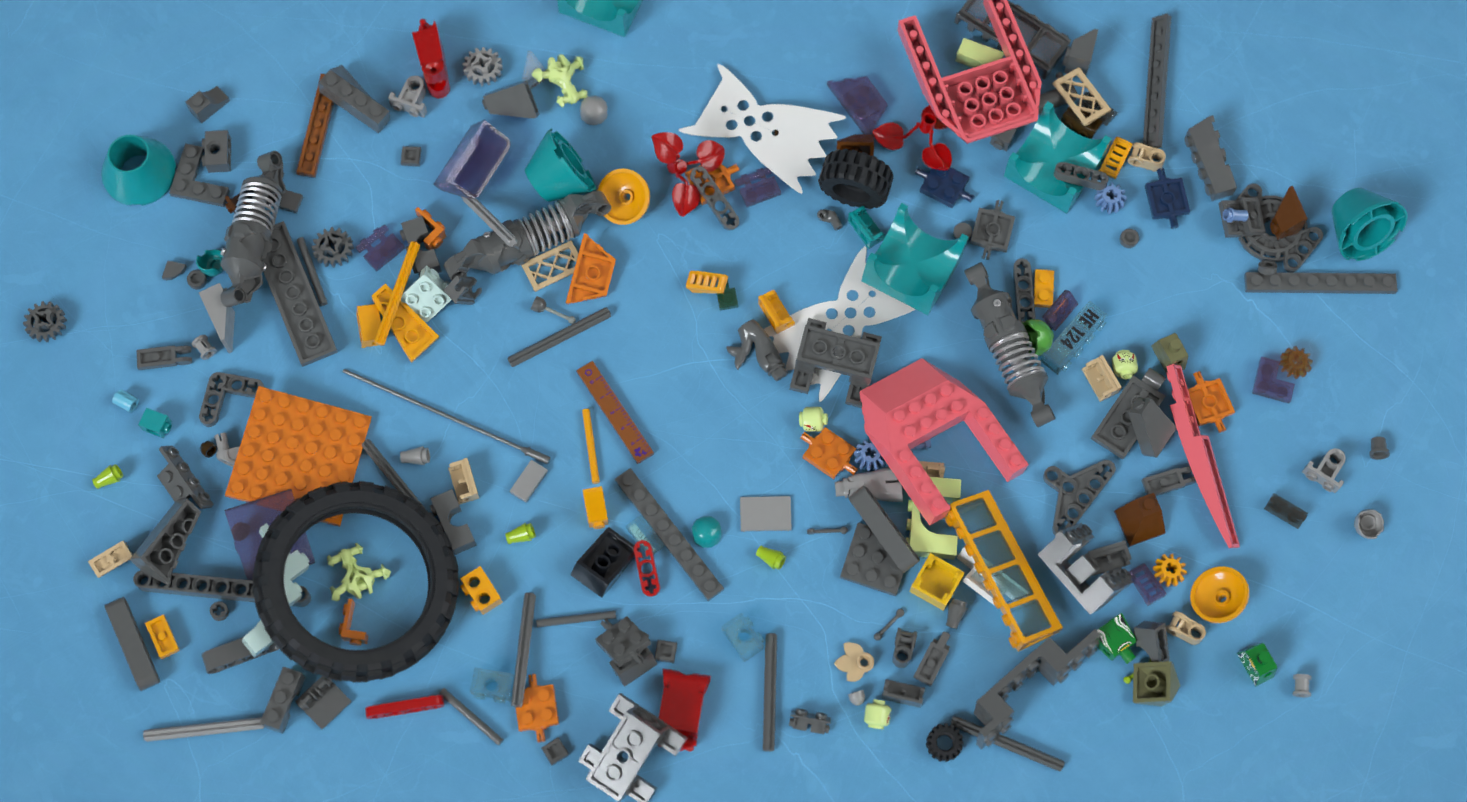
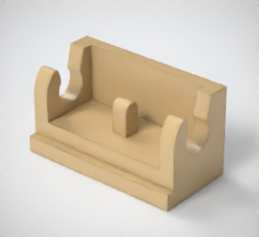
M1103 355L1086 363V366L1082 368V372L1100 402L1119 393L1121 385Z
M468 458L449 464L450 467L448 469L459 505L480 499Z
M125 541L119 542L88 561L98 578L127 562L133 556Z

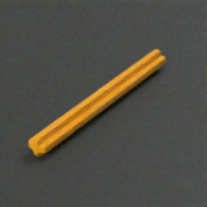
M411 241L375 338V344L385 345L420 248V244Z

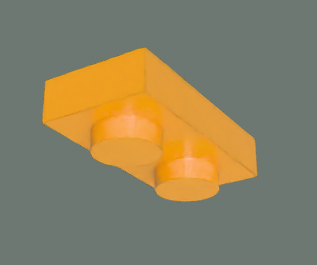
M1035 269L1034 307L1052 308L1054 271Z
M164 614L145 623L161 659L180 651Z

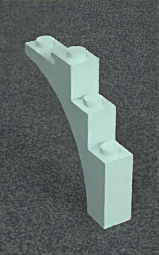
M267 523L260 527L259 533L262 538L269 528ZM298 550L292 554L289 553L284 570V587L289 606L295 604L302 597V589L296 582L293 583L292 581L309 568V559L303 552L300 554ZM261 620L242 640L253 657H256L275 643L265 631Z

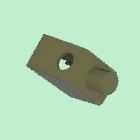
M1176 333L1164 337L1151 345L1166 374L1168 372L1166 366L1171 364L1181 365L1182 370H1185L1188 353Z

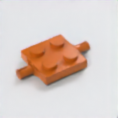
M721 164L718 169L708 172L723 195L735 190L730 175L739 171L737 164L728 168ZM693 169L685 172L689 185H694L690 178V173ZM695 171L696 175L694 177L701 179L702 183L699 184L701 187L709 182L708 179L705 181L702 179V172L698 173ZM706 186L704 189L705 194L712 196L714 188ZM700 194V203L705 205L707 203Z
M1200 371L1193 373L1197 384L1189 388L1188 392L1198 426L1215 423L1219 433L1226 431L1222 419L1233 415L1235 410L1221 379L1204 381Z
M824 427L815 438L806 432L800 437V439L809 444V448L802 458L833 480L844 469L853 475L858 471V468L849 463L856 448L828 428Z
M536 674L528 675L530 687L524 691L523 706L516 707L518 728L520 732L536 731L537 743H541V741H546L545 729L550 726L560 725L555 689L553 684L537 685Z

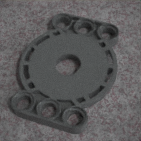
M1252 183L1243 190L1235 201L1240 200L1242 197L1259 198L1265 224L1268 221H1272L1282 197L1262 196L1261 187ZM1254 189L1258 195L1252 197L1248 194V190ZM1305 222L1298 234L1277 240L1276 236H1270L1266 232L1259 235L1246 236L1247 244L1243 237H1238L1244 249L1252 256L1260 260L1283 261L1284 269L1293 273L1299 270L1321 242L1323 232L1317 227L1307 228V222ZM1309 233H1316L1319 239H1310ZM1305 246L1308 249V253H1300L1298 247ZM1263 255L1275 256V258H1269ZM1294 259L1297 262V266H1289L1288 260Z

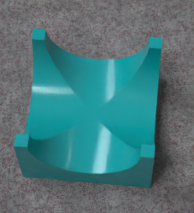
M557 0L559 13L625 37L643 0Z
M1047 101L1038 121L1021 148L1016 153L1013 152L1009 157L1004 177L1067 214L1084 187L1056 179L1054 177L1056 165L1059 162H1066L1096 170L1104 159L1112 138L1105 135L1102 139H1089L1073 132L1059 120L1054 111V104ZM1076 174L1081 179L1086 178L1083 174Z
M901 203L879 249L875 254L870 253L867 258L861 281L929 315L958 266L969 236L962 233L955 240H941L930 236L916 226L909 216L908 206Z

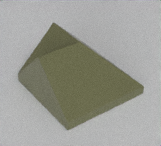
M1171 661L1134 663L1133 703L1164 706L1172 702L1180 688L1173 663Z

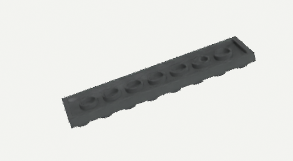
M283 221L275 224L271 237L273 244L270 254L266 256L265 264L267 266L263 272L303 367L336 354L338 351Z

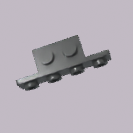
M161 446L159 450L169 464L157 477L174 502L192 497L200 509L211 508L214 504L209 494L204 491L200 481L190 471L189 465L181 458L179 451L174 446Z

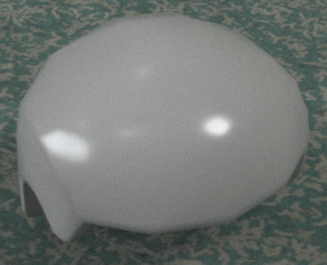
M588 96L581 102L580 114L584 122L590 125H597L606 120L608 108L602 97Z
M1364 509L1355 517V530L1363 538L1376 539L1384 531L1383 517L1374 509Z

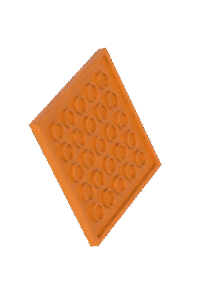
M258 386L225 497L283 512L289 504L297 498L299 499L306 495L309 491L338 482L348 481V483H353L363 450L362 443L366 439L372 416ZM344 514L329 517L320 522L340 527Z

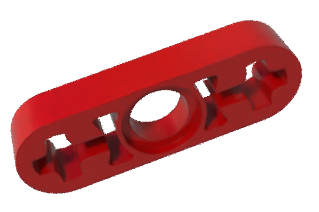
M640 540L634 545V554L641 587L645 595L654 597L660 592V583L653 549L649 542ZM640 544L648 547L645 554L646 557L650 556L651 560L639 561V558H643L642 552H638V549L641 548ZM644 563L652 565L653 569L650 574L642 572L641 568ZM654 575L655 579H651L652 585H656V588L653 590L654 593H651L649 590H646L649 583L648 580L644 581L643 577H652Z

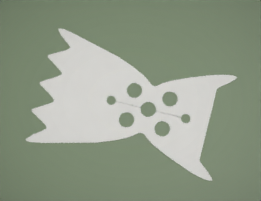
M717 64L722 76L721 83L696 125L681 128L679 131L685 134L730 138L741 136L749 150L763 165L791 188L803 194L797 177L816 175L808 159L827 156L819 141L837 139L836 134L829 126V122L843 120L846 117L832 112L795 105L769 104L759 106L748 89L728 69ZM745 100L749 103V107L744 111L739 110L738 103ZM726 106L728 110L726 112H722L721 107ZM771 112L773 119L770 122L763 121V113ZM753 116L755 118L754 125H745V117ZM729 120H735L737 128L729 130L726 127V123ZM778 130L779 134L777 136H773L772 131ZM759 131L762 134V138L756 142L751 140L752 132Z
M866 246L860 250L850 266L836 301L819 303L790 315L795 325L776 334L771 325L764 329L769 337H774L773 343L778 353H789L785 367L786 371L795 369L797 354L808 318L827 322L825 330L831 329L833 332L844 334V326L851 325L855 330L851 336L861 339L864 326L886 322L915 310L861 281L866 265ZM848 291H857L858 299L850 301L847 298ZM875 291L876 296L870 297L869 292ZM850 307L854 308L857 312L856 316L851 319L845 316V310ZM833 308L837 310L838 315L835 319L827 318L826 311ZM865 308H874L875 315L872 318L866 317L864 315ZM816 368V373H813L810 385L821 384L819 402L830 392L840 377V373Z

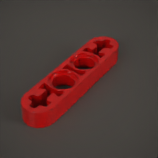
M434 695L373 705L365 708L366 719H378L444 707L442 695Z

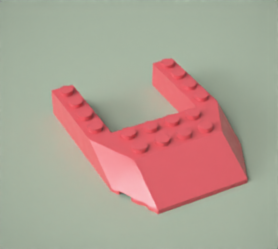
M983 0V5L1005 58L943 78L940 76L916 15L898 21L899 36L923 95L936 117L967 144L1038 121L1042 81L1007 0Z
M923 358L859 392L860 401L862 402V414L864 415L865 433L929 526L945 518L951 507L910 449L965 421L1007 482L1023 474L1029 465L986 403L959 380Z

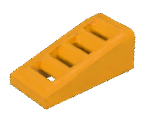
M1116 136L1099 171L1116 179L1133 144ZM1113 151L1120 155H1123V157L1114 154ZM1111 158V159H1113V160H1115V161H1117V162H1120V163L1117 164V163H1115V162H1113V161H1111V160H1109V159ZM1106 165L1116 168V171L1106 167Z
M690 271L686 288L692 293L723 294L728 276L703 271Z

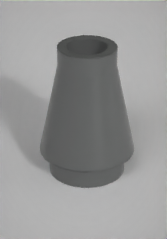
M952 598L948 606L946 626L954 629L958 628L960 621L967 611L966 602Z

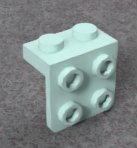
M426 265L421 270L420 277L402 294L400 301L406 303L424 322H428L452 300L444 291L449 282H444L439 277L437 271L430 269Z

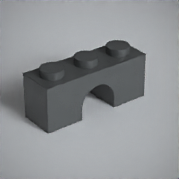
M423 216L401 223L403 230H400L403 241L407 240L408 245H410L411 241L421 244L429 235ZM419 249L412 267L414 274L418 273L420 277L421 270L426 265L430 269L437 271V273L442 272L434 249L428 251Z
M451 489L432 497L431 511L434 516L438 515L440 519L439 525L447 534L454 554H459L477 546L468 524L453 526L450 523L451 518L461 512L453 490Z
M283 666L260 721L262 726L282 734L284 733L291 716L289 714L291 703L295 696H299L306 679L301 672Z

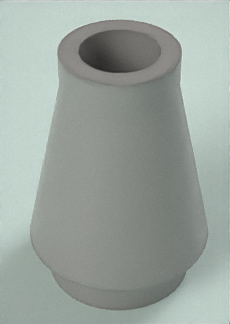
M421 446L401 451V463L418 465L429 463V448Z

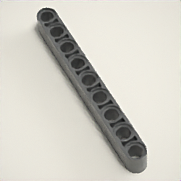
M141 570L136 572L133 577L134 584L145 592L255 602L253 581L171 573L169 584L160 587L161 581L143 573ZM148 577V582L141 585V580ZM183 581H188L187 586L180 589V584ZM202 583H207L206 589L200 591V585ZM227 585L224 592L220 593L218 591L220 586ZM299 585L302 592L305 593V597L292 606L305 607L311 601V594L304 586ZM241 587H246V592L239 595L238 590Z

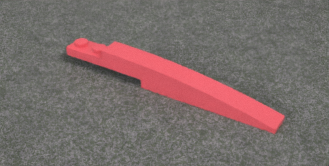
M1171 364L1166 366L1168 371L1167 378L1172 385V396L1176 403L1170 405L1183 449L1201 494L1229 548H1239V541L1209 436L1200 434L1181 365Z

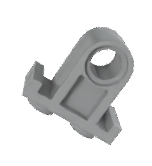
M411 76L406 80L399 97L397 98L395 93L391 92L388 99L393 109L406 111L414 117L420 116L425 118L427 109L425 104L422 103L426 94L425 85L421 77Z
M1333 448L1326 453L1316 468L1312 466L1313 462L1310 461L1302 473L1309 480L1321 484L1326 491L1336 493L1344 483L1342 480L1337 482L1334 479L1345 463V454L1340 449ZM1330 457L1335 458L1337 464L1332 463Z

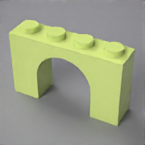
M963 38L957 52L956 62L974 68L1002 59L1004 53Z
M930 477L947 503L960 500V479ZM908 500L907 511L911 512V518L907 519L906 530H910L909 538L906 537V541L917 556L928 557L931 553L941 559L955 560L958 536L935 534L928 531L921 522L920 511L912 500Z

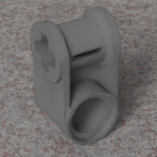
M898 627L892 658L896 667L905 668L909 665L916 643L917 631L912 633L903 631ZM903 653L907 656V660L901 661L897 655Z

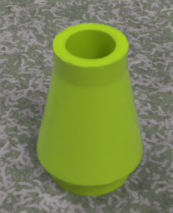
M117 464L109 465L98 476L93 478L92 482L99 489L120 482V479L123 478V473Z
M526 522L505 533L508 544L532 541L533 538H536L532 523L527 524Z
M762 545L756 552V556L761 558L772 569L780 570L786 560L783 552L766 548Z

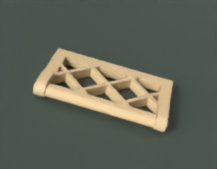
M1079 67L1052 83L1084 126L1089 125L1111 111V108ZM1075 76H1078L1082 83L1072 80ZM1062 84H1069L1068 92L1063 89ZM1071 85L1082 87L1081 95L1070 93ZM1084 88H1087L1093 97L1084 96ZM1069 96L1080 98L1079 106H1076ZM1082 99L1093 101L1092 109L1081 107ZM1095 102H1098L1102 108L1101 110H1094ZM1081 111L1090 112L1091 114L1085 118Z
M572 240L528 260L527 263L521 266L533 290L536 292L572 275L575 267L568 269L571 260L577 261L579 253ZM567 249L571 251L570 256L560 254ZM552 256H556L553 264L543 262ZM558 257L568 259L565 268L556 265ZM537 263L539 264L536 272L530 271L529 267ZM541 265L551 267L548 276L539 273ZM554 268L564 271L563 273L551 277ZM537 276L547 279L539 284L536 282Z

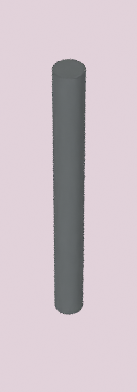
M303 237L297 239L298 246L321 306H325L328 302Z
M614 610L536 620L537 628L616 618V612Z
M445 688L440 691L439 694L493 742L498 746L503 742L504 739Z

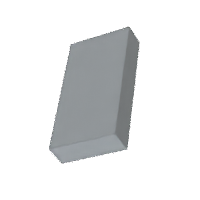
M531 460L511 488L510 493L527 502L548 470Z

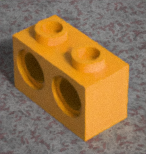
M481 566L460 578L463 583L460 587L466 596L469 594L473 599L470 603L476 612L480 610L481 614L484 615L503 603ZM479 580L480 583L477 587H470L471 581ZM483 596L490 597L489 602L485 604L480 603V599Z

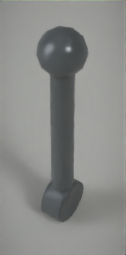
M841 527L840 529H807V534L810 535L837 532L846 534L848 532L847 527Z
M898 609L891 621L879 633L874 634V639L880 640L883 633L899 617L904 616V610Z

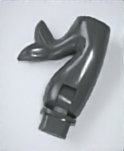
M754 319L744 323L738 329L741 346L726 347L729 354L735 357L736 369L739 370L754 342L757 362L768 373V376H772L777 382L788 375L778 350L765 330Z

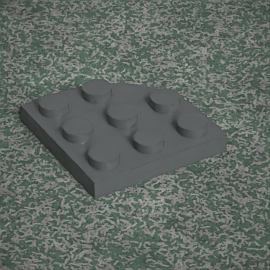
M858 522L840 578L896 596L903 572L895 564L868 525Z

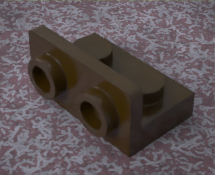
M1070 106L1060 120L1073 132L1089 139L1093 138L1104 122L1097 119L1084 126ZM1081 111L1085 118L1090 116V113Z

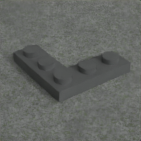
M185 144L169 194L172 197L225 207V196L229 195L230 191L228 187L195 181L205 150L200 146Z

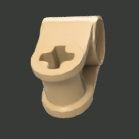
M1134 143L1132 145L1133 151L1131 157L1128 158L1129 164L1155 172L1160 168L1162 169L1166 159L1163 150L1147 146L1143 143ZM1156 158V159H1159L1160 161H1159V162H1155L1153 159Z
M1177 611L1173 613L1174 617L1169 626H1166V631L1191 645L1199 644L1206 634L1204 626L1188 618L1183 613ZM1195 630L1199 632L1200 637H1193L1191 635V631Z

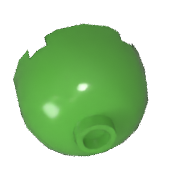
M1039 319L1022 322L1028 333L1029 341L1032 342V348H1035L1034 354L1041 356L1048 352L1051 348L1054 334L1046 322Z

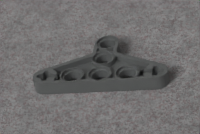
M1103 460L1071 476L1055 466H1050L1045 470L1043 474L1045 483L1058 492L1052 526L1054 535L1059 532L1058 526H1061L1065 520L1068 522L1065 528L1077 524L1113 476L1116 467L1112 461ZM1106 466H1109L1110 472L1107 471L1102 478L1100 474ZM1054 471L1058 478L1050 480L1047 477V473ZM1091 480H1098L1100 487L1098 489L1092 488L1090 486ZM1071 483L1073 485V491H1065L1063 489V484ZM1079 495H1087L1089 502L1086 504L1081 503ZM1075 509L1078 512V517H1069L1068 510Z

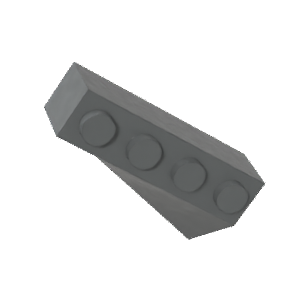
M343 65L330 69L319 81V92L377 133L390 121L389 110L373 100Z
M1211 115L1188 129L1184 140L1186 146L1191 150L1193 163L1197 164L1198 175L1205 183L1206 194L1210 196L1212 201L1233 195L1237 187L1230 165H1225L1226 153L1224 148L1219 146V131H1214L1212 123L1215 122V119Z
M188 499L177 500L129 560L143 573L165 584H169L171 573L178 564L177 560L180 553L184 551L185 542L189 534L192 533L201 511Z

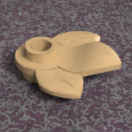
M847 642L844 643L846 655L841 656L834 663L840 671L847 672V681L855 682L863 677L864 672H869L873 668L874 658L871 654L864 652L860 645ZM867 660L868 664L863 666L860 661Z

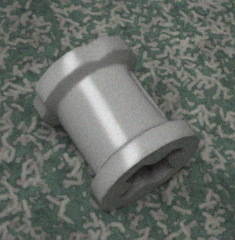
M200 335L192 342V346L198 349L203 360L211 358L217 352V349L208 342L206 335Z
M1307 674L1293 675L1295 680L1293 696L1311 697L1309 681L1312 679V676Z

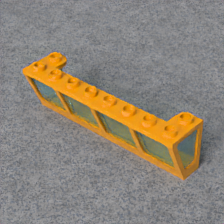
M987 490L950 503L951 509L946 515L945 521L949 527L952 526L956 529L958 537L964 540L966 544L965 550L969 556L973 557L977 573L982 574L986 590L991 591L995 607L997 609L1000 608L1004 624L1011 629V637L1008 638L1011 646L1020 652L1059 633L1063 627L990 491Z

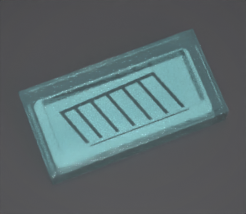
M642 515L626 526V529L636 542L645 540L651 544L653 554L665 547V544ZM640 544L644 552L648 550V547Z

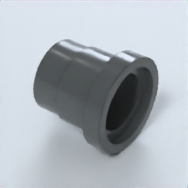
M1374 437L1371 439L1370 458L1381 460L1390 456L1384 437Z

